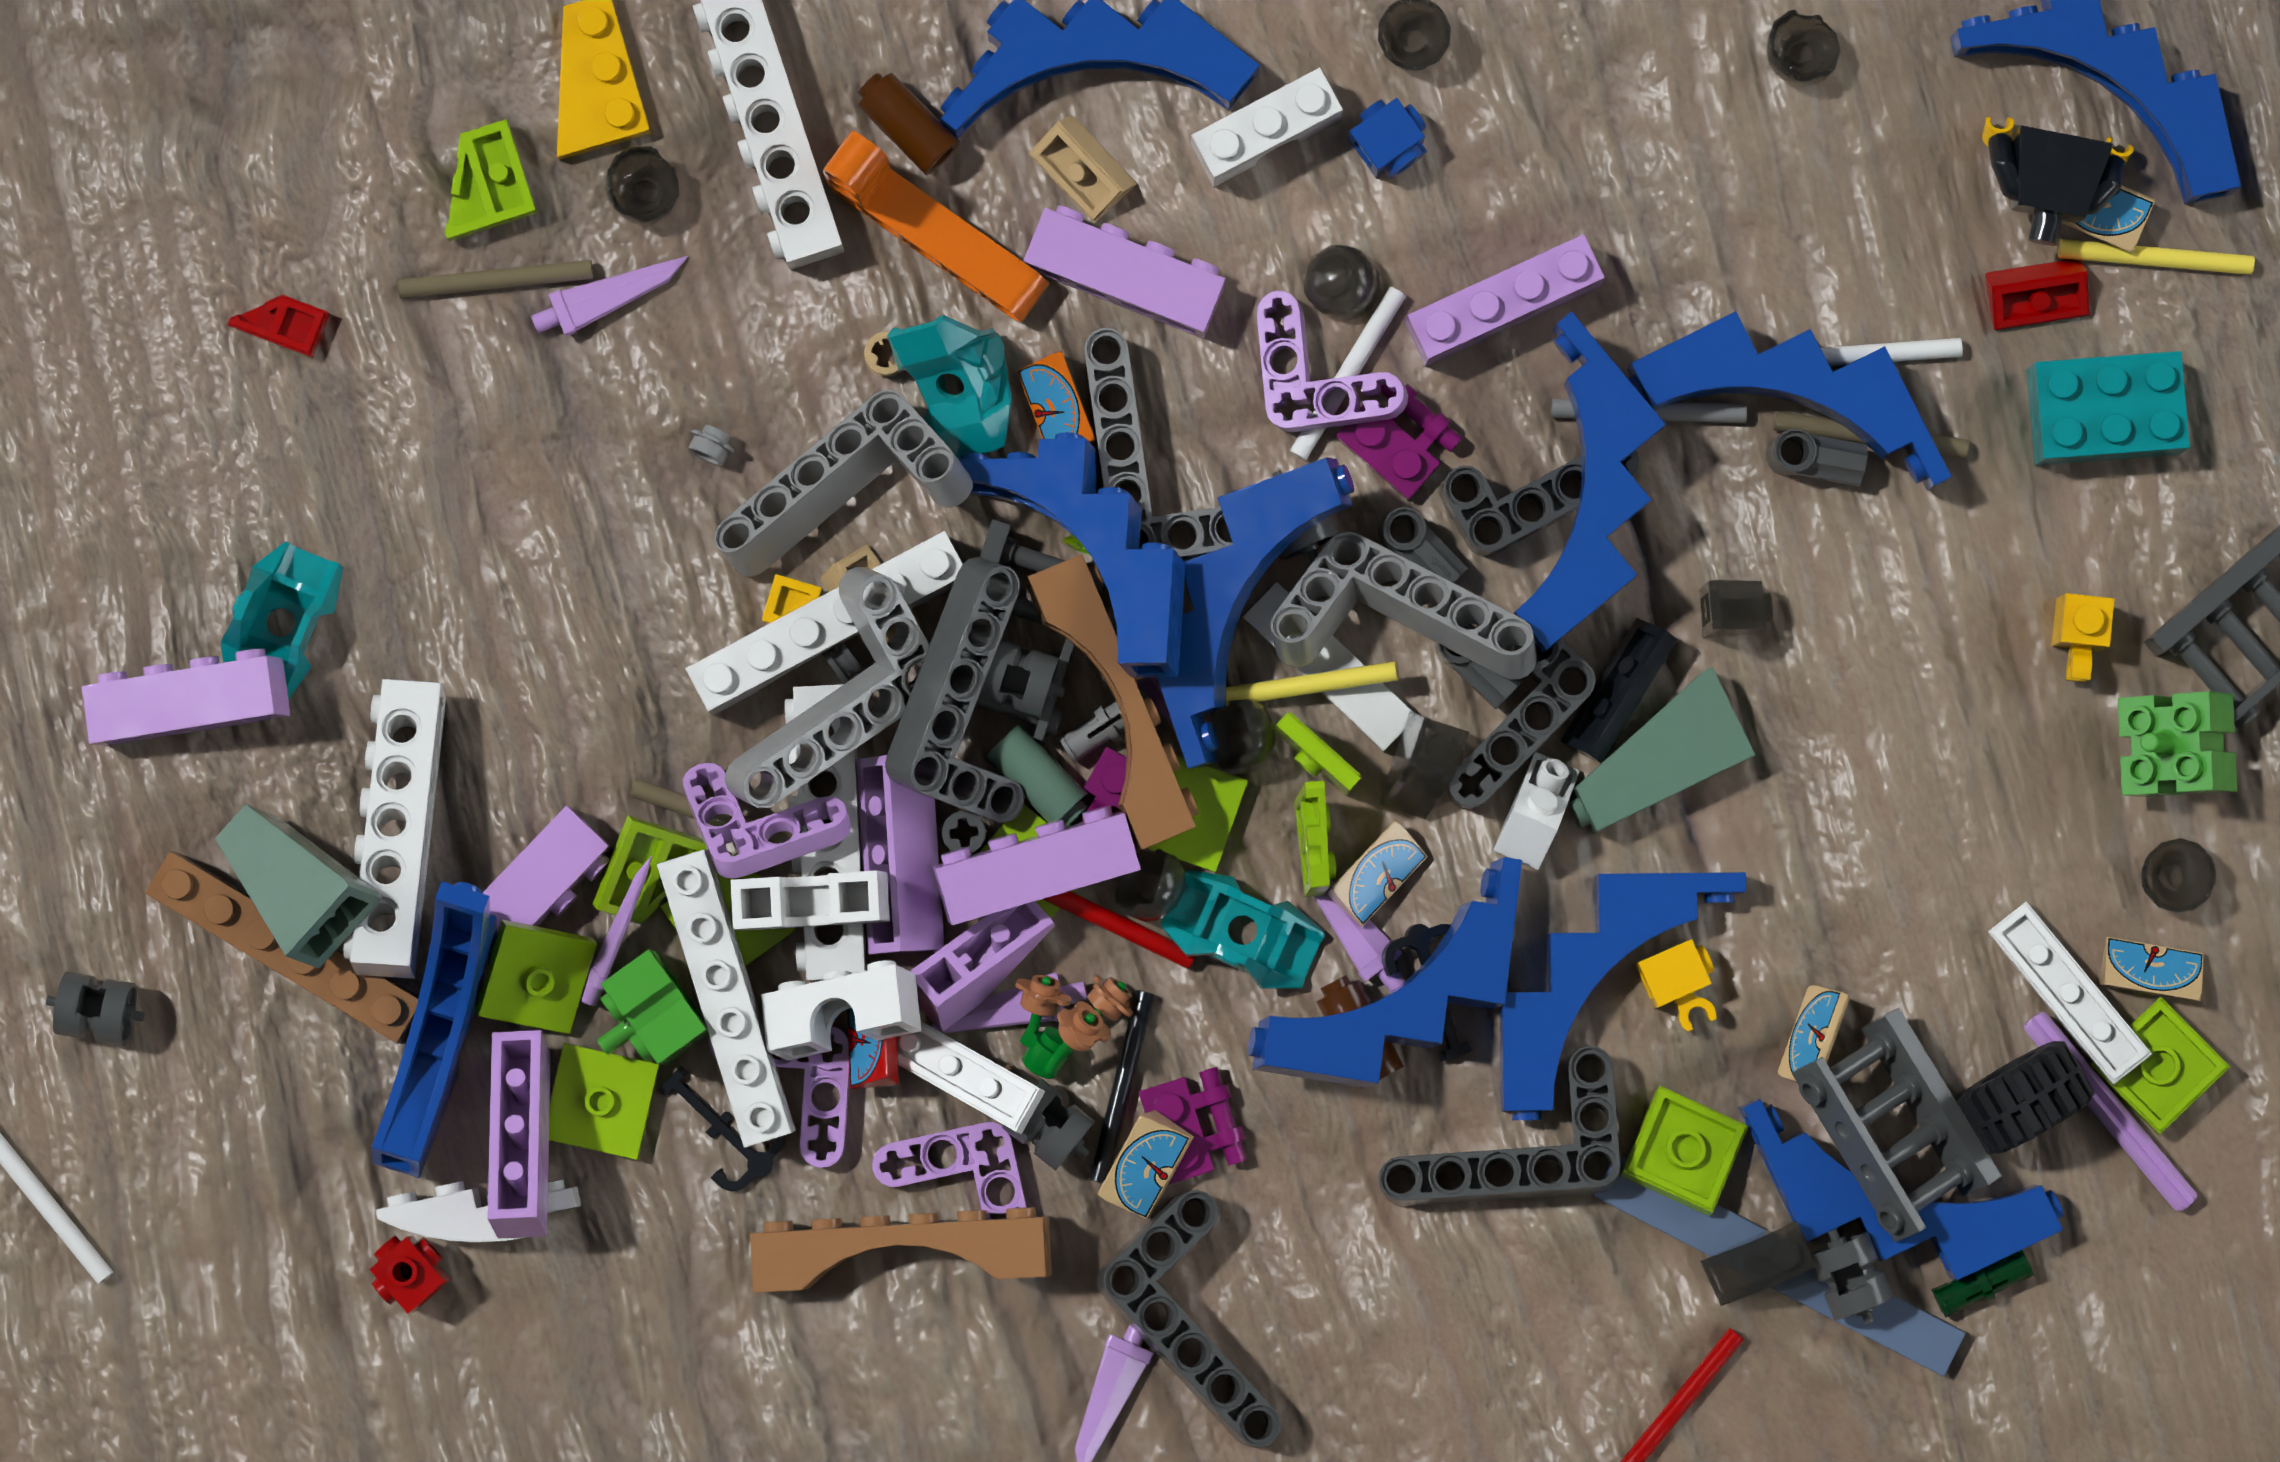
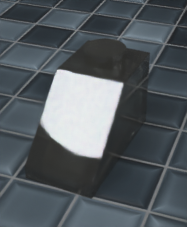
M1710 580L1699 589L1703 638L1761 634L1766 630L1765 622L1773 621L1772 596L1770 592L1763 593L1762 581Z
M1409 711L1379 804L1426 819L1454 779L1469 731Z
M1790 1220L1700 1260L1720 1306L1771 1288L1816 1267L1796 1221Z

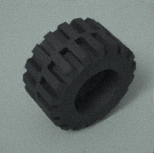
M2052 1041L2018 1057L1976 1082L1963 1092L1957 1103L1987 1154H1998L2035 1138L2069 1118L2089 1103L2095 1091L2066 1042Z

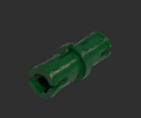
M2020 1250L1957 1281L1953 1280L1931 1290L1941 1312L1946 1318L1983 1299L1986 1302L1996 1299V1293L2034 1277V1273L2024 1252Z

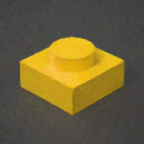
M775 574L761 621L770 624L821 597L823 588Z

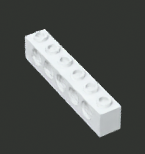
M701 0V3L692 5L701 33L711 31L716 48L707 51L716 78L726 76L731 94L722 97L731 124L740 121L746 139L737 143L746 169L755 167L761 183L752 187L760 213L763 215L770 212L776 230L768 232L767 235L775 259L785 258L789 269L792 270L844 253L840 235L763 1ZM735 21H742L750 26L747 37L739 42H731L724 37L725 28ZM756 66L765 72L763 81L758 86L752 88L741 85L739 83L740 73L747 67ZM763 112H773L780 117L777 128L770 133L758 132L753 127L755 118ZM778 157L790 158L795 163L793 172L783 179L774 178L768 173L771 162ZM801 202L810 208L808 218L803 223L796 225L786 222L783 219L786 207L792 203Z
M382 679L381 695L374 694L372 697L370 717L371 723L377 724L375 741H368L366 746L365 768L366 770H372L370 788H362L360 816L366 817L365 835H357L354 859L355 864H361L360 879L376 890L382 900L344 940V958L350 959L356 975L415 979L446 696L441 683ZM409 726L416 729L415 736L407 742L399 743L392 740L393 734L401 727ZM397 773H406L411 776L408 785L402 789L387 787L388 780ZM398 819L406 822L405 829L397 836L389 837L381 833L384 825L391 820ZM394 866L401 870L399 877L392 883L382 884L376 881L378 873L385 867ZM387 913L396 917L393 926L386 931L379 932L371 929L372 921L378 915Z
M844 684L793 687V699H785L786 724ZM839 717L831 723L834 733L838 731L840 726ZM800 744L791 750L789 764L794 763L798 759L801 749ZM857 748L824 770L834 774L836 777V789L829 797L840 799L846 805L851 827L848 836L835 845L792 859L793 874H801L802 877L816 876L821 870L826 868L835 869L838 873L863 871L856 771ZM811 780L798 788V796H789V808L818 798L810 790ZM806 825L801 827L802 833L807 832ZM865 923L842 924L844 929L843 936L837 943L832 945H825L818 939L817 926L804 927L805 942H796L797 971H806L807 981H822V976L832 971H850L852 974L867 971Z
M708 850L697 851L657 864L744 1148L794 1132L795 1126L773 1055L767 1052L763 1022L719 879Z

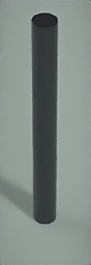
M1140 990L1135 992L1131 1008L1133 1014L1128 1020L1089 1180L1103 1183L1113 1166L1155 994Z

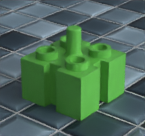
M2205 691L2172 694V697L2150 695L2118 698L2119 737L2131 738V756H2120L2122 796L2159 797L2183 795V793L2237 792L2236 752H2224L2223 734L2235 733L2233 694Z
M648 949L601 983V986L607 993L600 998L612 1017L617 1022L621 1021L597 1039L599 1046L607 1055L630 1040L645 1062H653L655 1060L657 1064L668 1065L709 1035L703 1014L693 1000L690 999L657 951Z

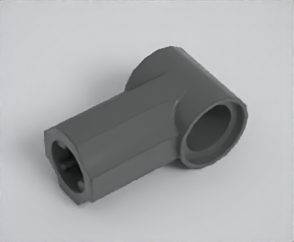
M1789 429L1774 437L1769 443L1766 450V460L1769 467L1775 473L1782 476L1797 475L1859 487L1866 469L1868 445L1813 435L1801 429ZM1785 440L1794 441L1800 446L1802 459L1798 465H1791L1783 460L1780 448Z
M1409 507L1396 508L1384 516L1379 523L1378 537L1383 547L1454 583L1468 569L1425 524L1424 518L1415 509ZM1394 518H1405L1411 522L1414 528V536L1410 543H1399L1391 536L1390 524Z
M1472 624L1464 627L1467 630L1476 628ZM1435 642V650L1439 659L1446 665L1451 666L1495 710L1525 680L1524 677L1521 679L1502 677L1464 656H1453L1447 651L1445 646Z

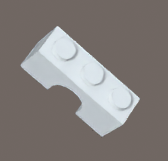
M1319 67L1192 134L1191 147L1212 186L1215 187L1255 166L1261 157L1275 148L1296 139L1299 143L1339 122L1343 109Z
M875 870L828 873V875L808 877H766L731 880L733 929L747 931L890 921L887 872Z
M876 961L867 965V971L853 974L850 971L828 972L822 976V981L809 984L805 981H788L779 984L778 991L761 994L767 1052L785 1060H793L832 1051V1024L842 1011L849 1008L853 1009L855 1015L856 1031L876 1041L922 1031L916 976L914 973L898 966L895 961Z

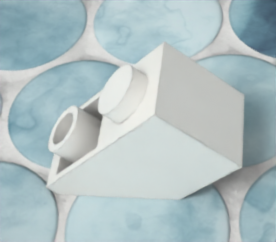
M1535 751L1493 851L1509 858L1520 859L1523 864L1538 870L1558 831L1580 770Z

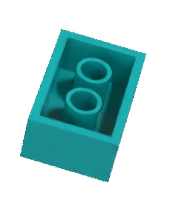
M2182 351L2035 362L2026 369L2034 466L2179 455L2190 448Z

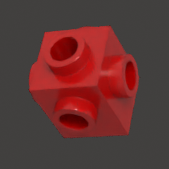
M395 1235L373 1254L378 1262L369 1269L376 1277L371 1284L378 1294L390 1305L397 1301L407 1314L418 1310L451 1280L438 1265L443 1259L441 1254L425 1237L417 1241L414 1236H407L400 1241ZM404 1263H408L412 1268L410 1279H407L402 1273Z

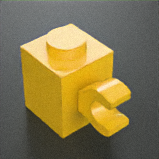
M2065 593L2056 598L2051 646L2069 648L2066 667L2067 681L2086 682V680H2090L2092 651L2100 652L2110 647L2115 598Z
M1690 939L1634 963L1653 1008H1658L1673 1001L1678 1012L1679 1025L1684 1031L1689 1032L1693 1030L1688 1015L1694 1007L1703 1009L1709 1022L1716 1020L1717 1015L1713 1004L1705 998L1695 996L1693 993L1712 984L1708 974L1715 971L1704 945L1695 947L1693 940Z

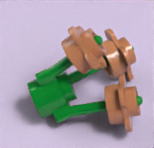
M1034 975L1031 981L1024 978L1017 979L1015 987L1023 991L1020 1005L1032 1013L1028 1027L1020 1039L1021 1044L1027 1047L1022 1056L1024 1065L1031 1072L1042 1078L1053 1079L1073 1049L1084 1052L1091 1049L1097 1041L1106 1042L1111 1037V1031L1107 1025L1103 1024L1102 1016L1104 1015L1116 1022L1123 1014L1128 1017L1133 1014L1131 1010L1132 1002L1129 1000L1132 994L1126 988L1124 982H1120L1113 977L1106 981L1100 975H1095L1093 980L1096 984L1087 995L1088 1000L1095 1008L1093 1009L1086 1002L1079 1001L1073 1009H1061L1058 1013L1060 1005L1068 1006L1072 1000L1069 995L1064 994L1060 990L1061 984L1058 980L1047 975ZM1057 1015L1058 1022L1060 1023L1058 1029L1047 1027L1044 1031H1038L1042 1016L1050 1017Z

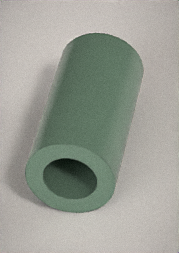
M1020 724L1013 728L986 755V760L1003 777L1013 780L1021 786L1024 798L1048 823L1063 819L1065 826L1068 827L1088 808L1082 802L1088 793Z

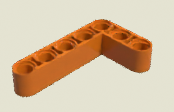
M850 131L823 169L828 188L839 198L1017 322H1023L1050 284L1033 268L891 170L887 155L857 132Z

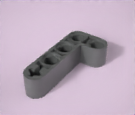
M1637 451L1626 459L1627 462L1624 465L1632 476H1634L1639 467ZM1582 455L1497 500L1486 478L1478 469L1472 466L1454 468L1448 473L1442 485L1441 496L1445 507L1468 548L1479 556L1489 557L1498 554L1577 511L1579 498L1572 499L1565 496L1560 489V479L1569 474L1576 475L1582 479ZM1459 478H1467L1473 481L1477 488V497L1469 502H1461L1455 499L1451 492V483ZM1529 497L1538 500L1543 508L1542 518L1534 522L1522 519L1517 511V503L1521 499ZM1484 520L1494 522L1499 527L1501 533L1500 540L1492 545H1485L1479 542L1474 534V526Z
M1560 639L1550 648L1547 659L1537 661L1534 670L1529 674L1539 685L1449 777L1447 783L1448 797L1459 808L1470 810L1484 804L1594 690L1596 681L1594 671L1563 639ZM1514 645L1513 651L1520 649L1521 646ZM1576 670L1582 675L1585 682L1582 693L1573 696L1562 691L1559 685V676L1563 671ZM1534 704L1546 707L1551 716L1550 725L1543 730H1535L1529 727L1525 721V710L1527 707ZM1508 739L1515 745L1517 756L1512 764L1502 765L1494 761L1490 751L1494 741ZM1476 757H1480L1485 767L1492 773L1499 775L1500 778L1494 782L1491 775L1488 774L1477 787L1481 793L1480 797L1477 798L1475 795L1470 794L1464 798L1458 792L1462 787V783L1458 778L1461 775L1466 779L1472 778L1482 768L1481 765L1474 763Z

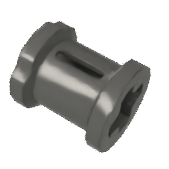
M970 811L953 813L946 819L942 828V837L945 845L951 851L966 848L962 847L959 839L951 838V832L959 830V822L967 821L970 828L978 829V836L972 837L970 839V846H968L971 855L978 853L987 841L985 824L978 815Z

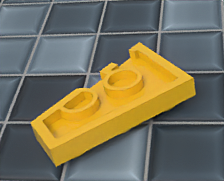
M582 0L563 6L557 139L558 160L651 134L613 0Z

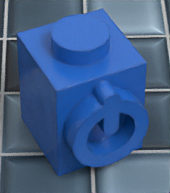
M1395 98L1387 105L1381 99L1369 106L1359 115L1362 122L1349 131V142L1375 178L1384 172L1389 179L1394 178L1428 152L1423 146L1425 136L1421 131L1426 128L1423 119L1411 104L1403 107L1398 98Z

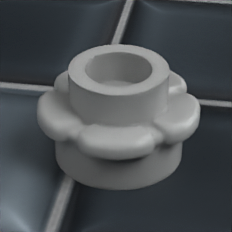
M705 425L702 432L700 430H692L690 432L693 439L688 450L700 459L716 466H723L727 456L734 454V449L728 444L731 437L720 429Z

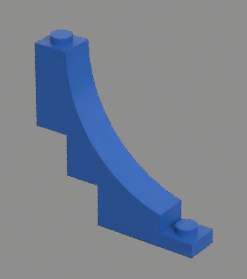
M1572 311L1556 323L1553 331L1558 337L1553 342L1570 363L1578 360L1582 365L1564 383L1574 410L1580 436L1582 481L1578 509L1570 536L1559 560L1537 591L1514 612V615L1530 624L1534 634L1535 647L1537 646L1542 653H1545L1637 576V573L1608 540V537L1646 507L1652 499L1623 466L1622 462L1658 434L1666 425Z
M1735 311L1632 362L1627 369L1630 375L1628 380L1653 410L1689 398L1720 393H1749L1772 396L1798 403L1831 418L1863 440L1881 459L1906 448L1909 456L1904 458L1907 470L1916 484L1923 482L1927 491L1945 483L1952 477L1885 346L1832 372L1811 329L1758 354Z
M1326 457L1217 497L1233 544L1185 561V583L1195 610L1182 615L1178 677H1157L1188 769L1201 768L1218 762L1214 752L1219 749L1216 732L1210 722H1204L1202 715L1226 707V676L1233 636L1243 608L1256 584L1271 563L1301 534L1330 515L1353 506L1349 496L1350 493L1354 492L1351 475L1344 464L1339 466L1337 459Z
M1502 857L1490 863V868L1484 870L1480 886L1481 897H1486V903L1470 901L1460 906L1449 930L1432 955L1402 985L1380 1000L1346 1013L1311 1018L1269 1016L1260 1020L1258 1027L1252 1028L1248 1042V1055L1254 1057L1253 1070L1368 1088L1379 1083L1384 1042L1427 1049L1442 1044L1447 1003L1489 1010L1505 1005L1522 860Z
M1746 872L1595 875L1596 933L1547 934L1548 992H1506L1505 1005L1499 1007L1501 1111H1512V1120H1542V1110H1553L1556 1073L1567 1034L1578 1011L1595 986L1628 953L1649 939L1675 926L1698 919L1697 894H1704L1705 903H1734V894L1746 892Z
M1755 1099L1738 1107L1801 1241L1808 1242L1856 1219L1862 1233L1868 1232L1878 1256L1877 1260H1886L1923 1241L1931 1239L1949 1279L1957 1281L2063 1230L2058 1219L2064 1216V1212L2052 1190L2045 1192L2042 1185H2031L2014 1193L1987 1200L1963 1203L1932 1202L1917 1212L1926 1228L1894 1242L1890 1234L1879 1224L1876 1211L1851 1171L1844 1168L1825 1153L1807 1133L1800 1132L1781 1141L1778 1133L1784 1131V1127L1772 1104L1764 1107L1761 1099Z

